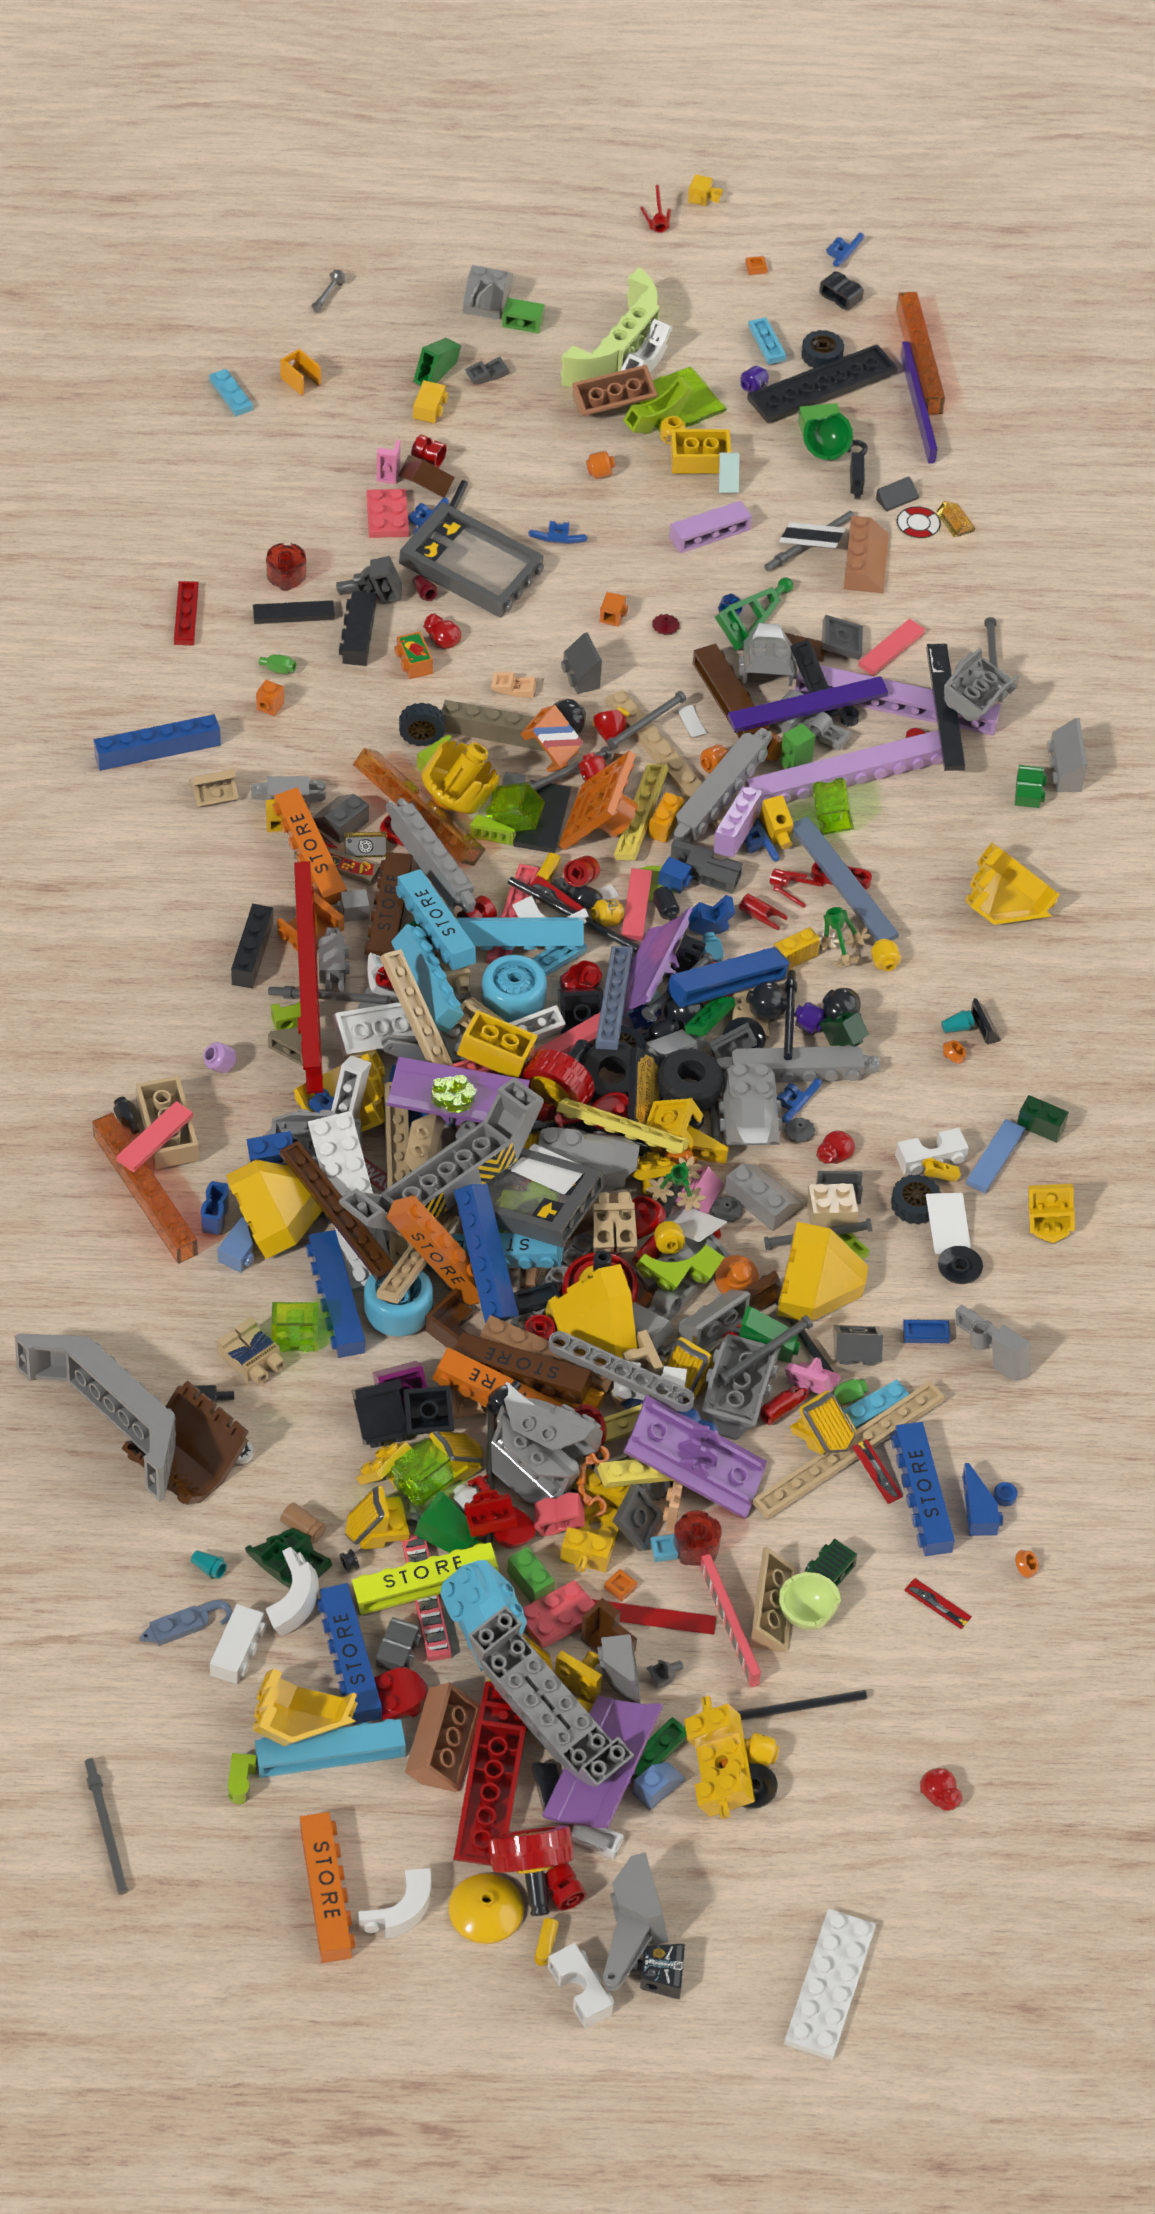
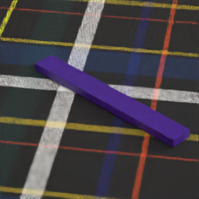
M909 341L902 342L900 356L928 464L935 463L938 449Z
M879 676L728 712V719L734 733L886 697L888 696V690L882 677Z

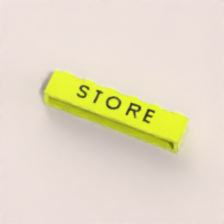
M491 1542L476 1544L464 1550H454L449 1554L441 1556H431L419 1562H408L400 1567L386 1568L378 1573L363 1574L352 1579L360 1615L441 1594L442 1584L461 1566L474 1561L486 1560L499 1572Z

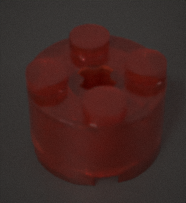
M284 543L272 546L266 556V576L269 582L279 587L282 591H289L305 581V551L291 543V546L284 545Z
M700 1510L689 1511L676 1522L673 1543L681 1564L700 1566L701 1556L708 1554L711 1555L713 1561L716 1560L720 1550L722 1528L716 1518L710 1517L709 1513Z

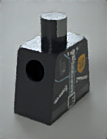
M685 1944L647 1945L643 1951V1960L638 1959L629 1974L641 1975L640 1988L642 1990L680 1999Z

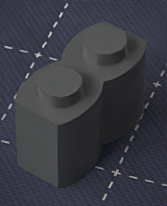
M392 1617L376 1656V1666L388 1670L399 1667L410 1669L414 1660V1654L411 1653L414 1647H419L422 1639V1634L419 1633L420 1626Z

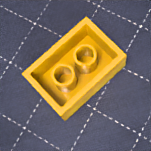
M671 429L670 457L672 474H719V452H731L730 429Z
M477 1010L463 1034L457 1055L506 1076L519 1078L532 1054L538 1035Z

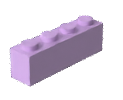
M741 501L730 503L726 506L670 524L669 538L677 550L683 553L749 531L752 516Z
M742 787L715 831L714 853L735 857L759 816L763 791L752 787Z

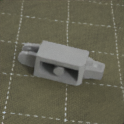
M309 776L267 777V782L251 784V797L257 800L274 799V795L298 787L309 809V802H318L326 799V792H324L326 784L320 780H309Z
M330 927L326 929V935L318 940L319 984H325L326 991H331L332 983H338L339 992H344L345 975L350 974L349 961L345 962V958H349V945H345L344 936H341L340 928Z
M682 1029L648 1042L645 1051L661 1057L663 1061L669 1054L681 1049L703 1050L708 1042L704 1037L699 1038V1036L694 1034H686Z

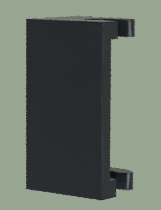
M684 934L675 954L679 967L674 969L672 964L670 967L676 973L690 970L699 961L706 943Z

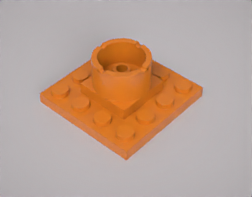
M629 750L580 786L558 846L564 850L571 845L575 846L581 838L589 836L596 828L602 829L613 838L626 830L635 817V811L638 809V804L622 793L628 784V775L634 768L633 762L636 754Z

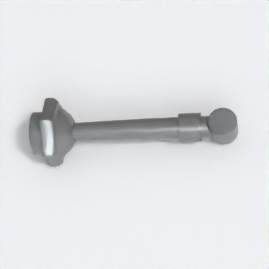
M334 269L329 273L332 282L321 297L311 305L315 313L321 311V306L325 303L336 284L342 285L346 282L345 274L341 270Z

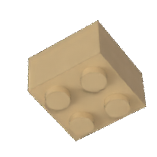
M853 1184L808 1185L807 1209L810 1224L830 1228L858 1223V1207Z

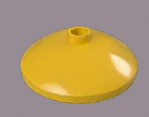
M491 1873L472 1875L455 1887L449 1900V1917L453 1927L461 1936L475 1943L494 1944L501 1942L515 1933L523 1919L524 1903L519 1890L511 1881L500 1875ZM488 1898L491 1901L489 1903H485L482 1900Z

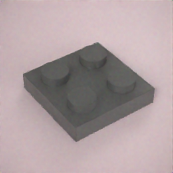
M825 615L822 624L821 649L859 660L862 656L863 626Z
M631 1484L612 1521L638 1551H645L650 1542V1537H653L664 1513L639 1484Z

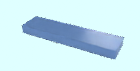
M1005 1119L967 1178L966 1185L986 1194L1024 1134L1025 1128Z

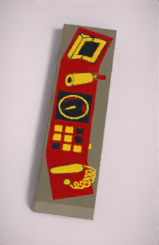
M327 847L340 875L369 885L373 883L380 871L379 865ZM295 851V852H294V858L297 859L296 856H297L298 854H297V852Z

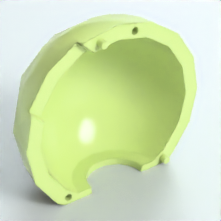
M804 1572L796 1574L786 1580L780 1589L779 1604L783 1615L791 1624L801 1629L817 1630L823 1627L832 1618L841 1601L837 1586L829 1578L819 1573Z

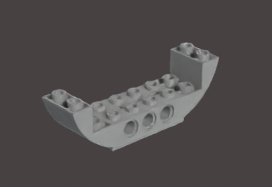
M505 1605L468 1635L480 1665L495 1686L496 1691L552 1757L576 1778L590 1786L597 1787L634 1757V1754L619 1737L612 1741L519 1633L522 1623Z

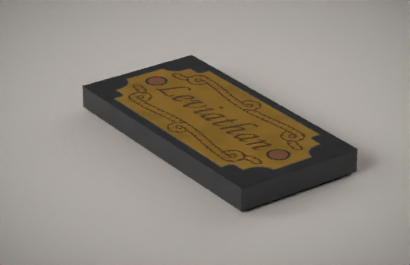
M639 1047L630 1048L628 1119L646 1124L653 1102L661 1101V1093L658 1086V1070L661 1066L662 1058Z

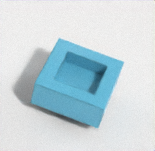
M674 1534L650 1537L654 1562L678 1559Z

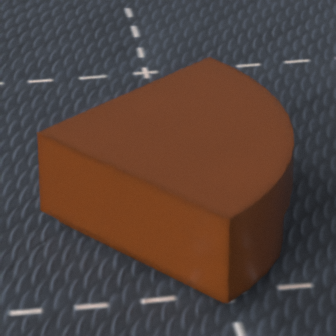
M657 1288L647 1291L636 1303L646 1307L652 1301Z

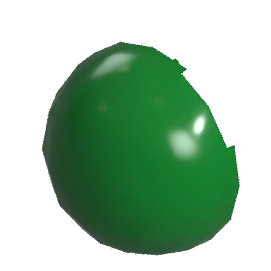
M841 413L831 414L819 419H810L806 422L803 430L804 443L808 451L816 458L826 461L842 457L849 450L853 440V428L849 420Z

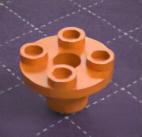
M731 1255L722 1260L714 1272V1280L718 1290L723 1294L730 1289L742 1291L759 1280V1272L755 1264L748 1258L740 1255Z

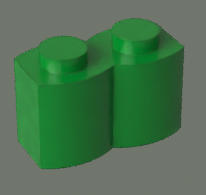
M1019 764L1015 792L1016 806L1039 808L1040 802L1045 801L1046 790H1042V786H1046L1047 774H1043L1044 767Z

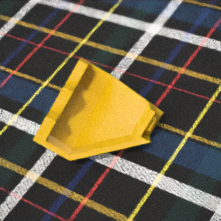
M991 842L978 859L977 865L980 868L978 872L973 874L970 887L973 889L971 894L966 895L965 903L994 925L1052 917L1047 911L1057 903L1060 894Z
M376 1049L357 1057L371 1062L358 1120H361L362 1132L385 1121L384 1084H382V1077L386 1075L384 1065ZM342 1064L323 1074V1088L332 1097L335 1096ZM306 1083L294 1088L295 1100L302 1109L318 1113L309 1107L308 1103L315 1094H307Z
M254 1160L226 1175L229 1187L238 1200L239 1208L245 1221L249 1224L255 1242L266 1259L296 1245L322 1212V1209L287 1165Z
M797 1221L776 1315L800 1321L801 1317L807 1315L811 1321H814L861 1298L866 1285L869 1266L830 1228Z
M621 1264L599 1268L592 1272L593 1277L586 1282L580 1280L568 1287L567 1294L560 1298L554 1296L549 1299L545 1312L553 1320L555 1332H565L622 1358L623 1353L630 1349H637L631 1292ZM561 1339L555 1340L562 1345L566 1344L565 1341ZM583 1349L575 1350L578 1354H586V1351ZM603 1358L595 1360L604 1365L607 1363Z
M273 1668L266 1672L258 1690L256 1699L259 1700V1703L255 1706L254 1718L257 1721L254 1722L252 1731L285 1747L356 1722L351 1718L358 1704L355 1702L357 1694L351 1693L342 1698L298 1687L280 1678L282 1672Z

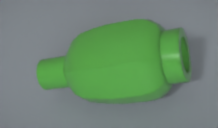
M273 654L268 658H259V665L267 666L274 673L287 675L290 672L294 673L296 670V661L286 655Z
M850 1379L836 1386L833 1394L840 1404H848L861 1399L864 1393L868 1392V1388L863 1379Z

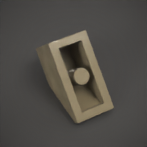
M298 1027L270 1031L268 1034V1048L303 1066L301 1054L302 1034H298Z

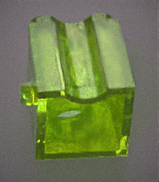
M836 778L828 783L815 782L812 788L821 834L826 835L853 830L854 823L846 780L844 778Z
M528 782L497 786L492 792V802L486 807V815L488 818H493L495 821L515 829V832L533 830L537 827L545 801Z
M427 1437L394 1462V1466L391 1467L395 1476L393 1480L395 1487L400 1492L405 1493L415 1506L425 1504L439 1490H443L454 1481L451 1459Z

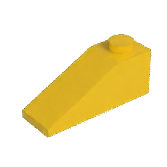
M688 1125L687 1131L694 1140L691 1150L693 1155L697 1157V1160L726 1164L728 1147ZM661 1147L662 1152L660 1155H665L668 1152L667 1148Z

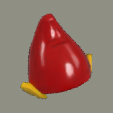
M617 707V710L600 712L593 716L592 727L597 729L598 733L607 743L609 738H614L625 730L626 716H629L630 712L621 707Z

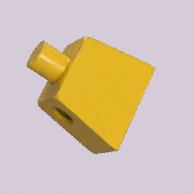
M783 795L763 800L758 818L773 845L779 843L781 849L791 847L793 844L791 834L794 824Z

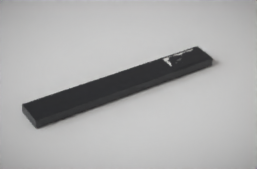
M947 643L927 644L926 651L944 771H965L958 713L956 710L949 708L944 701V685L952 676Z

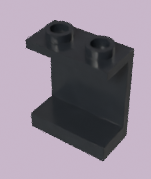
M400 1379L351 1390L363 1445H370V1448L384 1446V1441L392 1439L393 1443L407 1440L406 1418L399 1389H402Z

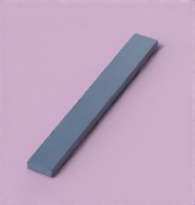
M806 816L793 822V834L864 926L868 928L874 939L878 941L880 939L894 940L898 938V931L811 819Z
M612 946L596 1037V1049L618 1050L633 947Z

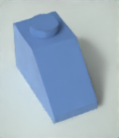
M243 1217L239 1219L217 1248L218 1262L242 1273L246 1266L249 1267L254 1260L253 1243L247 1223Z
M669 1762L652 1765L634 1780L633 1795L651 1810L685 1781V1777Z

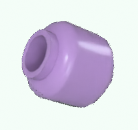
M212 1043L204 1051L205 1065L216 1072L227 1073L236 1063L235 1050L223 1043Z

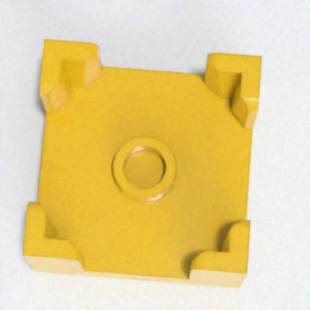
M692 1098L654 1101L645 1125L689 1139L686 1150H691L694 1140L688 1133L687 1127L691 1116L700 1123L703 1114ZM649 1146L652 1152H662L660 1146Z

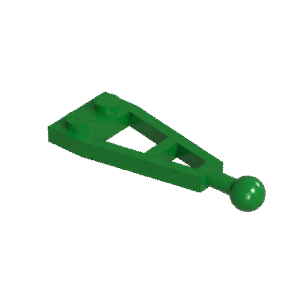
M783 577L778 581V587L775 589L770 587L725 607L714 616L735 650L742 648L744 640L753 632L756 626L767 620L781 601L778 596L782 593H789L793 589V581L790 578ZM767 596L770 602L763 609L758 599ZM746 604L750 605L757 616V620L748 631L734 611Z

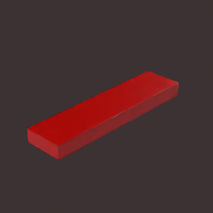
M178 582L174 645L194 646L199 582Z

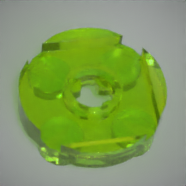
M458 1074L455 1077L436 1078L433 1081L431 1100L438 1108L441 1109V1106L448 1108L449 1112H463L470 1109L472 1103L475 1102L476 1089L467 1081L466 1076Z

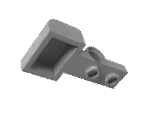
M789 690L781 700L804 694L796 690ZM820 712L816 716L811 714L769 725L786 733L803 723L815 735L816 740L838 750H841L851 738V732L834 725L831 717L824 712Z
M712 1233L701 1242L685 1237V1244L679 1252L666 1255L658 1260L664 1262L683 1261L696 1255L705 1245L717 1251L724 1258L730 1255ZM636 1270L637 1278L647 1291L658 1287L655 1280L642 1276Z
M683 1278L673 1292L659 1288L655 1292L652 1305L648 1309L634 1302L632 1306L636 1342L638 1332L647 1330L657 1350L673 1333L670 1320L697 1292V1285Z
M962 1304L955 1309L956 1325L970 1334L971 1346L977 1350H984L988 1347L992 1348L993 1368L1011 1380H1021L1031 1372L1030 1342L1005 1325L998 1329L990 1321L981 1318L975 1311L969 1310Z

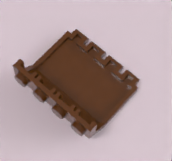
M186 1381L181 1386H177L165 1406L173 1411L176 1418L175 1452L167 1490L177 1495V1499L185 1505L201 1503L223 1484L249 1441L246 1439L249 1431L238 1421L233 1422L234 1418L221 1407L216 1408L217 1404L204 1393L200 1394L201 1391L189 1381ZM126 1441L121 1449L128 1454L127 1456L131 1461L139 1463L144 1468V1456L146 1454L132 1441Z

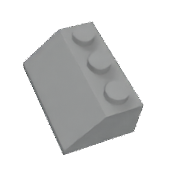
M1075 718L1053 731L1051 740L1047 742V751L1051 753L1049 764L1050 768L1054 770L1052 772V783L1056 784L1057 792H1081L1087 761L1080 718Z
M741 1164L726 1176L725 1192L734 1197L735 1200H738L740 1205L772 1231L804 1207V1204L756 1164Z
M730 1289L724 1294H719L713 1302L707 1306H701L694 1315L685 1317L679 1323L678 1338L683 1337L698 1347L705 1349L710 1343L717 1341L742 1323L746 1307L749 1306L750 1293L748 1291Z
M631 1635L601 1638L602 1646L598 1647V1657L603 1678H608L609 1686L627 1700L640 1703L637 1665Z

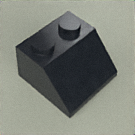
M601 987L558 989V1009L565 1022L561 1034L601 1012L603 989Z
M450 1385L404 1389L407 1435L430 1434L433 1431H454Z

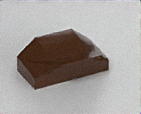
M774 1270L742 1291L750 1293L749 1306L761 1311L778 1300L782 1285L778 1274Z

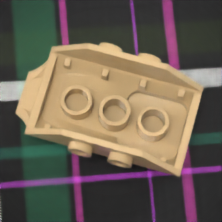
M429 1114L411 1123L404 1160L410 1167V1172L442 1151L441 1133L446 1121L440 1115Z

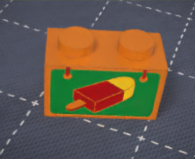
M421 632L398 636L397 645L394 646L397 658L400 657L402 670L407 672L409 679L433 674V659Z

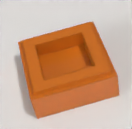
M764 256L746 257L745 264L749 275L767 274L768 268Z
M619 1569L604 1583V1589L622 1602L637 1587L638 1582Z

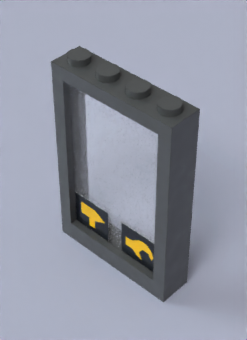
M442 502L401 548L399 564L501 618L505 612L511 610L514 601L521 598L525 588H529L532 585L536 575L539 576L544 569V555Z
M523 1148L518 1160L521 1157H526L583 1175L566 1194H561L511 1171L510 1169L516 1162L485 1183L488 1184L498 1229L563 1248L604 1188L602 1170ZM457 1204L444 1212L460 1217Z

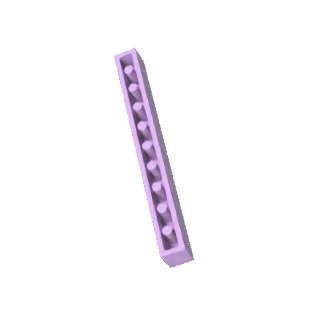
M820 665L829 688L875 678ZM799 670L795 690L802 694H808L809 692ZM883 679L888 690V696L853 704L855 706L937 723L932 689ZM996 703L976 721H968L958 713L960 728L994 735L1001 704Z
M936 730L746 779L745 787H752L763 791L762 802L765 799L783 795L785 802L788 803L829 791L843 789L848 786L901 774L906 771L936 765L943 762L939 733Z

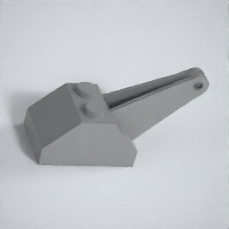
M472 265L466 285L463 313L500 320L513 283V273Z
M460 1023L456 1024L448 1033L438 1029L453 1064L466 1060V1058L457 1055L463 1034L467 1029ZM389 1034L381 1039L386 1053L397 1057L426 1061L415 1036Z
M646 1852L631 1856L612 1883L614 1893L610 1894L617 1923L603 1973L604 1985L611 1991L621 1987L649 1943L658 1945L669 1942Z

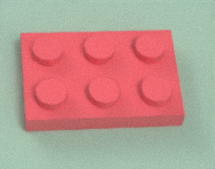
M406 489L366 490L369 538L409 537Z
M573 1580L523 1607V1614L527 1621L525 1630L544 1649L581 1629L584 1614L595 1603L581 1586Z

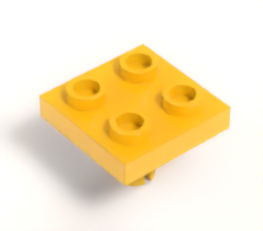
M648 1152L646 1156H638L637 1169L630 1175L642 1180L641 1193L652 1195L654 1193L646 1192L647 1188L653 1187L649 1179L655 1180L657 1177L666 1176V1174L671 1173V1169L677 1164L669 1158L660 1156L657 1152Z
M406 1441L399 1444L394 1442L389 1447L382 1446L374 1454L376 1457L373 1461L366 1462L359 1469L361 1473L355 1479L360 1485L381 1480L385 1476L394 1486L395 1490L404 1485L403 1483H406L407 1479L395 1465L412 1448Z
M561 1650L556 1657L555 1675L566 1688L575 1693L579 1699L590 1702L593 1705L597 1696L601 1693L602 1674L594 1670L597 1664L600 1663L598 1655L589 1651L580 1662Z

